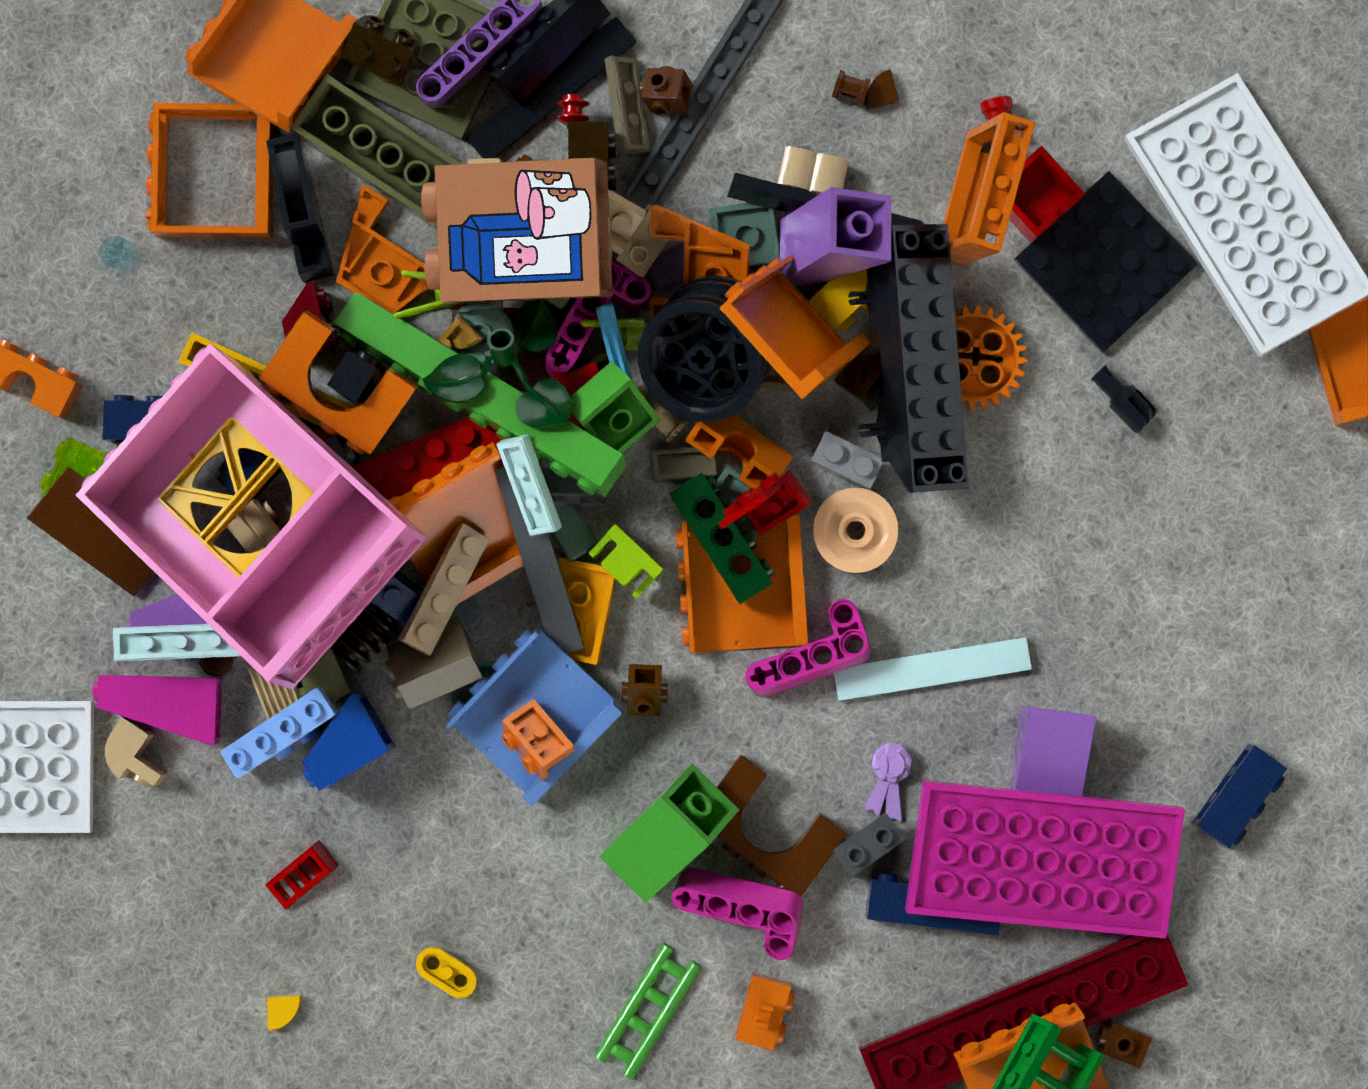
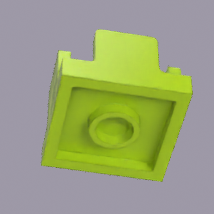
M614 524L588 554L595 559L610 542H614L617 546L601 562V566L623 587H627L642 571H645L648 577L632 593L638 599L664 572V569Z

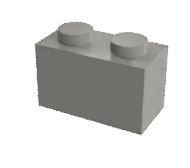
M825 431L810 464L856 486L870 490L883 462L880 456Z

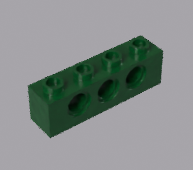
M701 472L670 492L669 495L740 605L773 584L770 577L775 575L765 558L759 561L752 550L757 545L746 530L741 533L734 522L726 526V528L733 532L732 543L723 547L715 542V533L721 528L718 523L725 517L723 510L731 504L727 503L723 506L717 496L722 490L712 475L706 478ZM710 500L715 504L716 511L711 518L704 519L698 515L697 506L701 501ZM738 555H745L751 561V568L745 574H738L732 568L733 559Z

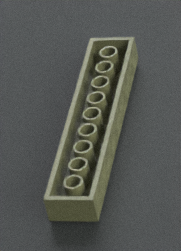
M326 74L290 127L294 134L298 133L301 140L425 223L427 222L423 216L421 203L423 184L425 182H435L434 166L461 164L328 74ZM437 222L427 223L437 230ZM575 298L544 300L546 304L564 315Z

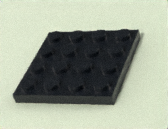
M1110 171L1105 173L1090 187L1080 201L1014 258V261L1101 353H1104L1198 265Z

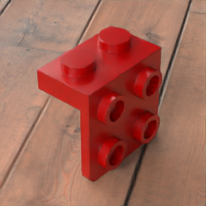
M790 469L780 476L774 472L759 483L760 486L755 489L751 487L736 498L737 501L723 510L725 517L718 524L723 529L746 514L762 536L808 507L813 500Z

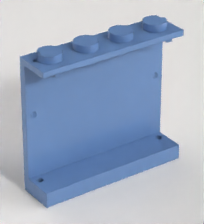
M538 626L532 633L525 630L514 642L517 648L510 656L503 653L491 666L495 671L487 680L483 677L474 683L469 689L472 695L465 703L458 700L447 712L450 718L445 725L448 730L453 725L524 791L522 798L530 806H533L623 713L624 708L620 702ZM533 699L574 745V752L548 769V778L543 781L536 774L531 775L527 772L521 762L522 757L516 750L510 751L501 738L503 734L502 720Z

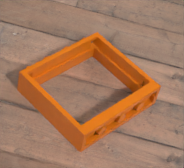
M153 103V113H150V120H148L149 132H152V145L147 147L148 164H152L151 177H147L146 180L147 195L151 196V209L146 210L145 216L148 219L147 228H150V232L156 237L273 239L274 178L266 140L275 139V125L240 104ZM169 119L257 120L255 226L167 225Z
M1003 112L967 132L943 224H948L951 261L965 265L1001 252L1032 137L1034 121ZM984 143L991 144L989 154L981 152ZM987 233L996 236L994 244L988 243L985 240Z

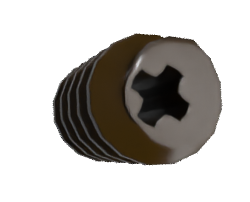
M376 604V612L367 608L364 610L368 619L366 622L359 618L355 619L358 627L357 631L349 627L346 629L349 637L347 640L342 637L337 639L338 649L331 646L338 657L356 672L362 670L359 660L366 663L372 661L368 651L376 654L381 652L378 641L386 645L391 642L387 632L395 636L400 634L397 623H401Z

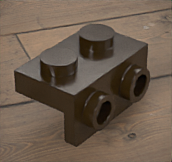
M364 15L353 23L342 57L400 86L404 83L414 54L421 49L422 43L415 40V37L405 30H395L385 25L386 22L377 16Z
M873 331L867 338L871 343L850 361L834 379L837 385L860 400L870 411L877 407V397L884 396L879 333Z

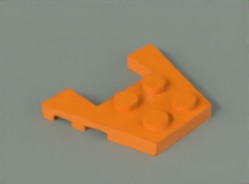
M363 184L336 282L351 293L355 294L357 292L394 315V313L402 311L429 290L426 280L401 275L403 270L425 272L424 263L372 230L389 204V200Z
M653 206L651 209V238L684 241L683 285L705 276L732 277L739 281H743L749 276V244L662 206ZM652 296L649 301V322L664 307L669 298ZM690 314L684 315L687 321L694 319Z

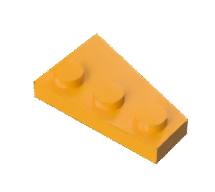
M557 557L584 642V649L567 654L575 661L599 665L616 579L600 565L575 560L570 562L569 559Z

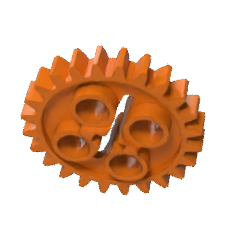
M976 305L972 314H970L967 306L961 308V316H958L955 312L956 333L964 335L967 339L966 347L958 349V356H968L975 350L978 357H1001L1003 359L1002 363L980 360L976 366L972 365V360L959 359V366L965 372L964 380L960 381L962 403L967 402L968 411H972L977 402L982 411L987 409V400H990L995 407L998 406V395L1008 399L1010 393L1007 387L1012 389L1019 387L1014 377L1020 378L1025 376V372L1018 369V366L1028 362L1027 359L1019 357V353L1025 351L1027 346L1017 345L1016 343L1023 335L1022 333L1012 335L1010 331L1015 326V323L1012 322L1005 326L1003 324L1004 313L997 319L993 318L992 307L989 308L985 315L981 314L980 305ZM991 335L998 339L999 349L997 351H989L985 348L983 344L985 336ZM989 367L995 370L997 373L995 383L989 384L982 379L981 371L983 368Z

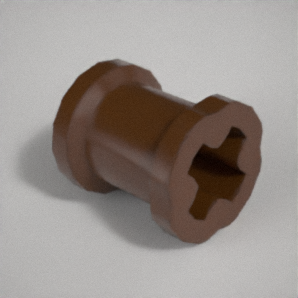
M840 70L832 97L837 98L839 96L857 102V106L862 107L871 79L861 80L846 75L845 71Z

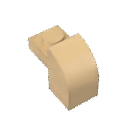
M126 717L120 718L108 736L105 745L106 763L118 779L126 778L129 772L132 771L134 773L132 778L145 787H149L150 784L152 786L160 785L167 773L141 756L155 733L137 721Z

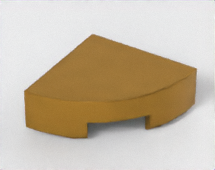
M458 316L437 340L447 347L468 349L479 345L485 338L463 316Z

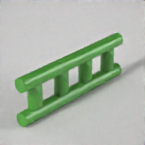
M664 943L659 948L594 1055L602 1062H606L610 1054L627 1064L622 1073L634 1080L702 966L692 960L684 968L669 959L674 949ZM661 970L678 979L669 997L652 987ZM644 998L661 1007L652 1025L635 1015ZM627 1026L644 1036L635 1053L618 1043Z

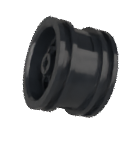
M713 275L699 277L687 282L674 292L664 307L650 320L642 333L638 345V366L641 378L654 399L672 414L698 422L720 421L733 416L747 405L773 368L720 310V307L728 300L725 293L739 282L737 279ZM690 314L695 320L687 322L684 315ZM719 320H721L722 322H724V323H725L726 325H728V326L722 325V324L719 322ZM674 343L680 345L684 353L678 352ZM722 371L730 373L734 380L726 379Z

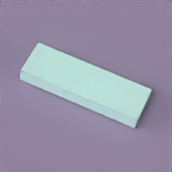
M529 434L504 439L496 443L529 535L534 536L555 532L562 528Z

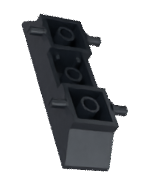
M948 224L891 225V261L868 268L866 290L851 291L848 295V298H856L848 300L850 305H867L870 313L871 331H879L884 396L877 397L878 414L876 423H861L858 430L870 429V431L859 432V435L862 438L877 436L881 447L882 462H889L909 493L967 489L969 487Z

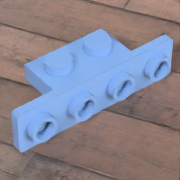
M317 687L221 750V755L234 776L240 778L275 756L278 761H281L296 751L293 745L301 741L302 745H305L320 736L317 730L327 724V721L334 717L337 711L322 687Z

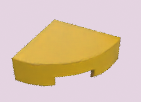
M301 995L267 997L268 1031L279 1029L293 1019L300 1007Z

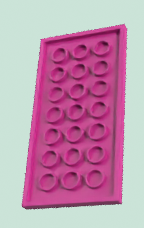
M922 780L905 911L908 914L1166 938L1185 809L1182 806Z

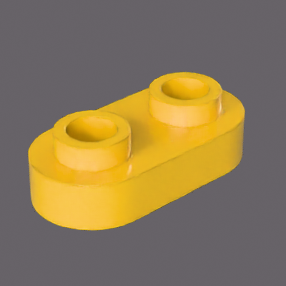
M429 946L423 949L416 959V969L419 975L452 997H468L477 986L478 979L475 970L441 947ZM436 957L439 960V967L435 969L430 968L427 963L428 958ZM459 974L464 975L467 978V984L464 986L457 985L455 977Z

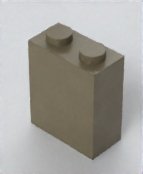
M459 616L448 620L431 656L422 654L402 641L386 646L389 660L385 661V665L391 678L395 679L390 681L396 698L398 700L403 698L409 709L483 678L471 640Z

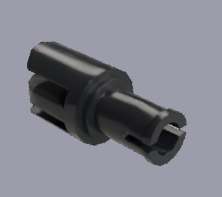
M1107 365L1103 366L1091 378V381H1094L1111 399L1109 401L1111 410L1133 432H1140L1157 414L1158 411L1154 405L1133 384L1125 386L1110 371Z

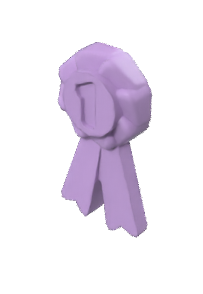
M888 742L875 750L872 768L879 779L865 805V810H873L875 815L878 816L884 799H886L885 814L890 819L894 818L897 821H901L898 782L909 775L912 765L911 755L905 746Z

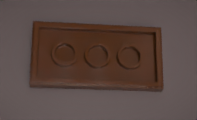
M68 465L27 515V519L134 597L154 571L76 496L86 478Z

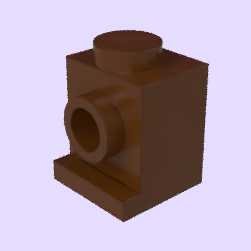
M1109 1019L1107 1026H1101L1096 1043L1100 1045L1098 1050L1102 1054L1141 1069L1152 1038L1144 1032ZM1121 1039H1128L1127 1048L1120 1050L1118 1048L1119 1041Z

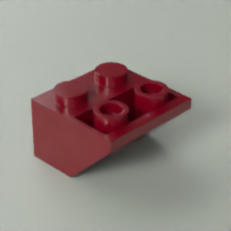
M314 281L307 282L282 320L285 339L303 312L308 310L335 329L316 358L336 354L335 345L340 344L337 328L329 321L328 314L333 313L330 294H326L325 289H321Z

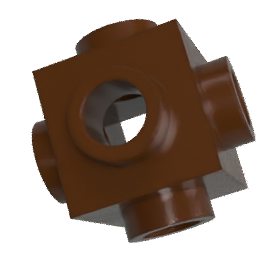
M670 66L647 68L645 80L640 84V98L644 101L650 112L656 115L667 116L669 113L687 114L693 84L684 69H675Z
M629 664L628 682H622L621 702H628V715L660 716L661 703H667L668 683H662V665Z

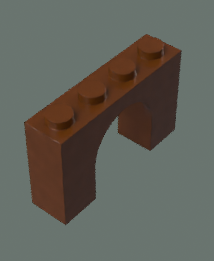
M739 755L716 786L739 811L717 837L725 842L722 848L737 859L741 854L751 861L748 867L760 877L764 878L768 874L778 881L774 887L795 892L801 897L831 857L833 849L842 842L847 834L822 814L818 813L800 839L786 850L767 852L752 845L742 830V812L746 803L767 774L742 755Z

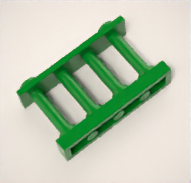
M1032 1013L992 1089H1030L1034 1081L1047 1089H1087L1105 1056L1079 1043L1076 1050H1073L1057 1040L1062 1030L1061 1028ZM1050 1051L1069 1062L1060 1080L1041 1069Z

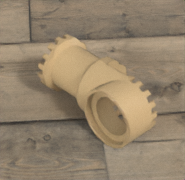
M645 385L637 386L640 391L648 392ZM652 396L651 407L661 419L654 426L666 437L665 441L669 444L688 422L685 419L681 420L675 414L665 409Z

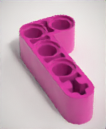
M611 261L612 275L615 278V281L612 283L613 297L576 299L558 331L556 342L548 349L546 354L545 369L551 377L558 378L573 371L597 328L581 326L582 320H598L596 311H586L582 303L587 299H592L600 306L610 304L612 301L629 311H639L647 304L651 292L650 285L645 278ZM631 287L639 288L643 293V298L633 300L628 297L626 291ZM571 327H578L583 331L584 337L580 340H573L568 337L566 331ZM565 347L568 349L565 364H561L560 367L554 366L555 359L560 358Z
M839 599L830 606L828 615L835 635L750 665L745 677L753 693L761 697L771 696L866 662L870 657L871 647L855 604L847 599ZM847 610L853 613L852 619L847 623L836 621L837 615L842 611ZM858 640L864 644L862 650L858 653L852 654L846 650L848 644L852 641ZM823 651L832 653V659L827 664L821 665L816 663V657L819 653ZM791 662L801 664L800 671L795 675H787L785 673L786 666ZM774 668H777L782 678L781 680H777ZM760 673H764L766 676V684L764 685L758 683V675Z
M688 868L681 872L671 895L673 904L680 910L765 930L764 949L774 959L784 960L792 955L801 929L804 906L803 900L795 892L705 870Z

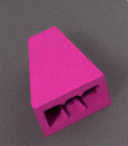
M98 675V681L94 682L93 699L97 701V708L206 744L220 743L223 678Z

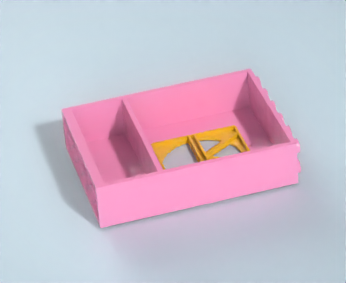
M209 344L194 356L193 363L184 373L175 377L171 383V388L165 395L152 403L148 410L149 413L142 421L129 429L126 439L119 447L106 455L104 464L96 473L84 480L82 488L76 496L267 682L294 689L427 539V536L278 398L262 387L263 385L238 361L212 344ZM239 449L255 450L268 456L247 481L240 461ZM222 452L225 454L235 491L234 496L193 487L202 467L210 459ZM280 467L288 479L292 492V512L289 522L266 548L257 552L238 554L215 546L213 542ZM198 502L223 507L201 532L194 519L191 503Z

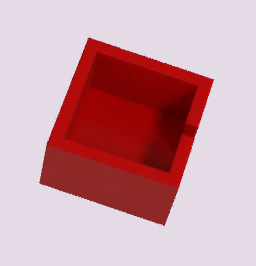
M1042 145L1025 159L1009 219L1030 243L1037 239L1085 195Z

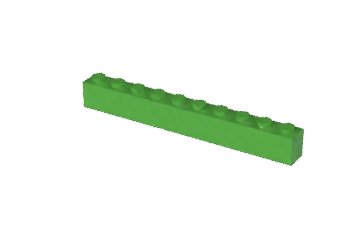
M355 292L333 322L340 333L338 337L341 341L352 348L356 345L360 346L365 350V354L375 359L379 364L384 361L405 378H412L417 382L418 388L430 396L433 393L424 385L423 378L432 373L442 361L458 354L402 319H395L392 313ZM489 372L481 377L485 389L476 399L466 403H452L442 400L450 409L456 412L462 409L470 414V420L481 428L485 429L488 425L496 430L495 434L501 440L529 434L538 462L542 458L551 464L549 466L550 469L559 476L566 478L569 475L578 481L577 485L590 495H594L597 492L606 497L627 467L622 453L569 421L562 425L548 428H533L524 424L516 413V402L523 393Z

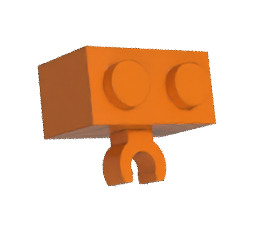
M752 972L735 1033L737 1041L772 1051L775 1049L776 1042L782 1044L787 1024L782 1023L785 1010L791 1012L796 992L791 991L792 986L790 982Z

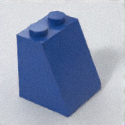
M364 692L354 693L349 696L304 759L303 764L306 769L302 772L312 788L316 786L319 791L329 788L396 749Z

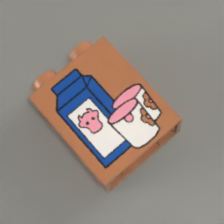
M597 158L434 166L435 182H425L423 184L421 203L425 221L427 223L437 222L438 249L427 250L424 270L428 288L430 290H440V302L470 303L613 297L607 162Z

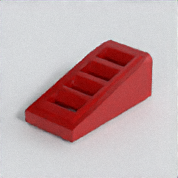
M318 840L267 882L265 886L286 910L339 865ZM302 862L314 874L315 877L312 880L300 866ZM291 871H293L297 875V877L302 881V883L305 885L304 887H299V885L289 874ZM281 879H283L288 884V886L293 890V892L295 893L293 896L290 897L288 893L284 890V888L280 885L279 881Z

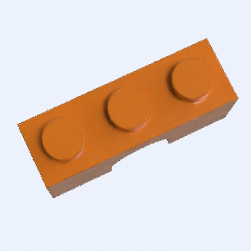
M0 339V389L8 392L16 378L29 374L35 382V392L30 404L66 420L83 387L82 384L75 381L77 375L61 367L58 368L57 372L46 368L47 360L32 353L29 354L28 358L17 354L18 346Z
M735 414L720 421H697L685 439L687 443L710 459L721 451L735 455L743 465V472L738 479L754 489L760 486L759 483L772 473L776 472L780 476L794 458V456Z

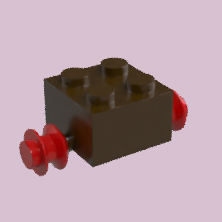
M564 95L563 100L557 102V106L563 108V114L557 116V120L567 125L568 159L597 158L607 162L608 189L616 190L615 164H610V158H616L615 131H609L608 122H587L589 116L583 114V108L589 106V102L583 100L582 95Z

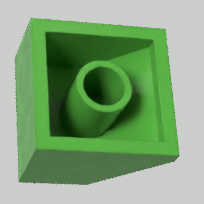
M613 361L570 397L572 403L571 417L577 425L620 453H623L661 420L632 379Z

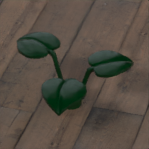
M537 300L531 303L511 319L514 335L506 328L495 329L488 335L489 351L484 353L485 361L482 369L480 362L474 356L456 354L442 361L432 373L423 378L424 385L438 398L452 403H466L476 399L483 393L485 385L481 377L488 373L491 360L501 366L513 365L523 386L528 391L522 394L516 402V413L519 419L527 426L533 428L559 426L569 420L572 412L569 393L560 382L544 378L533 388L528 382L517 358L518 352L521 354L525 349L531 353L546 351L557 340V323L545 300Z

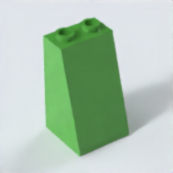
M691 763L599 857L647 903L713 842L739 809Z

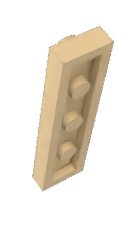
M464 523L457 524L399 637L400 641L424 655L431 656L490 539Z

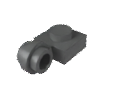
M335 435L324 440L351 467L361 460L359 453L346 444L348 439L343 441L342 437Z

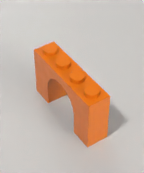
M307 310L303 312L260 375L259 379L265 382L262 387L278 398L282 394L291 400L292 404L290 406L298 413L306 417L310 413L319 419L318 425L326 432L334 436L338 432L347 438L346 444L357 453L363 454L366 451L371 455L418 386L390 367L370 397L360 406L337 408L324 402L313 388L311 368L316 356L335 329Z

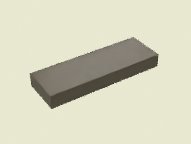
M611 55L605 58L618 153L647 154L650 152L643 100L640 98L637 58Z

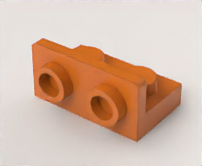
M535 699L502 720L503 734L501 738L510 751L516 750L522 757L521 762L527 772L531 775L536 774L541 781L548 778V769L574 752L572 742Z

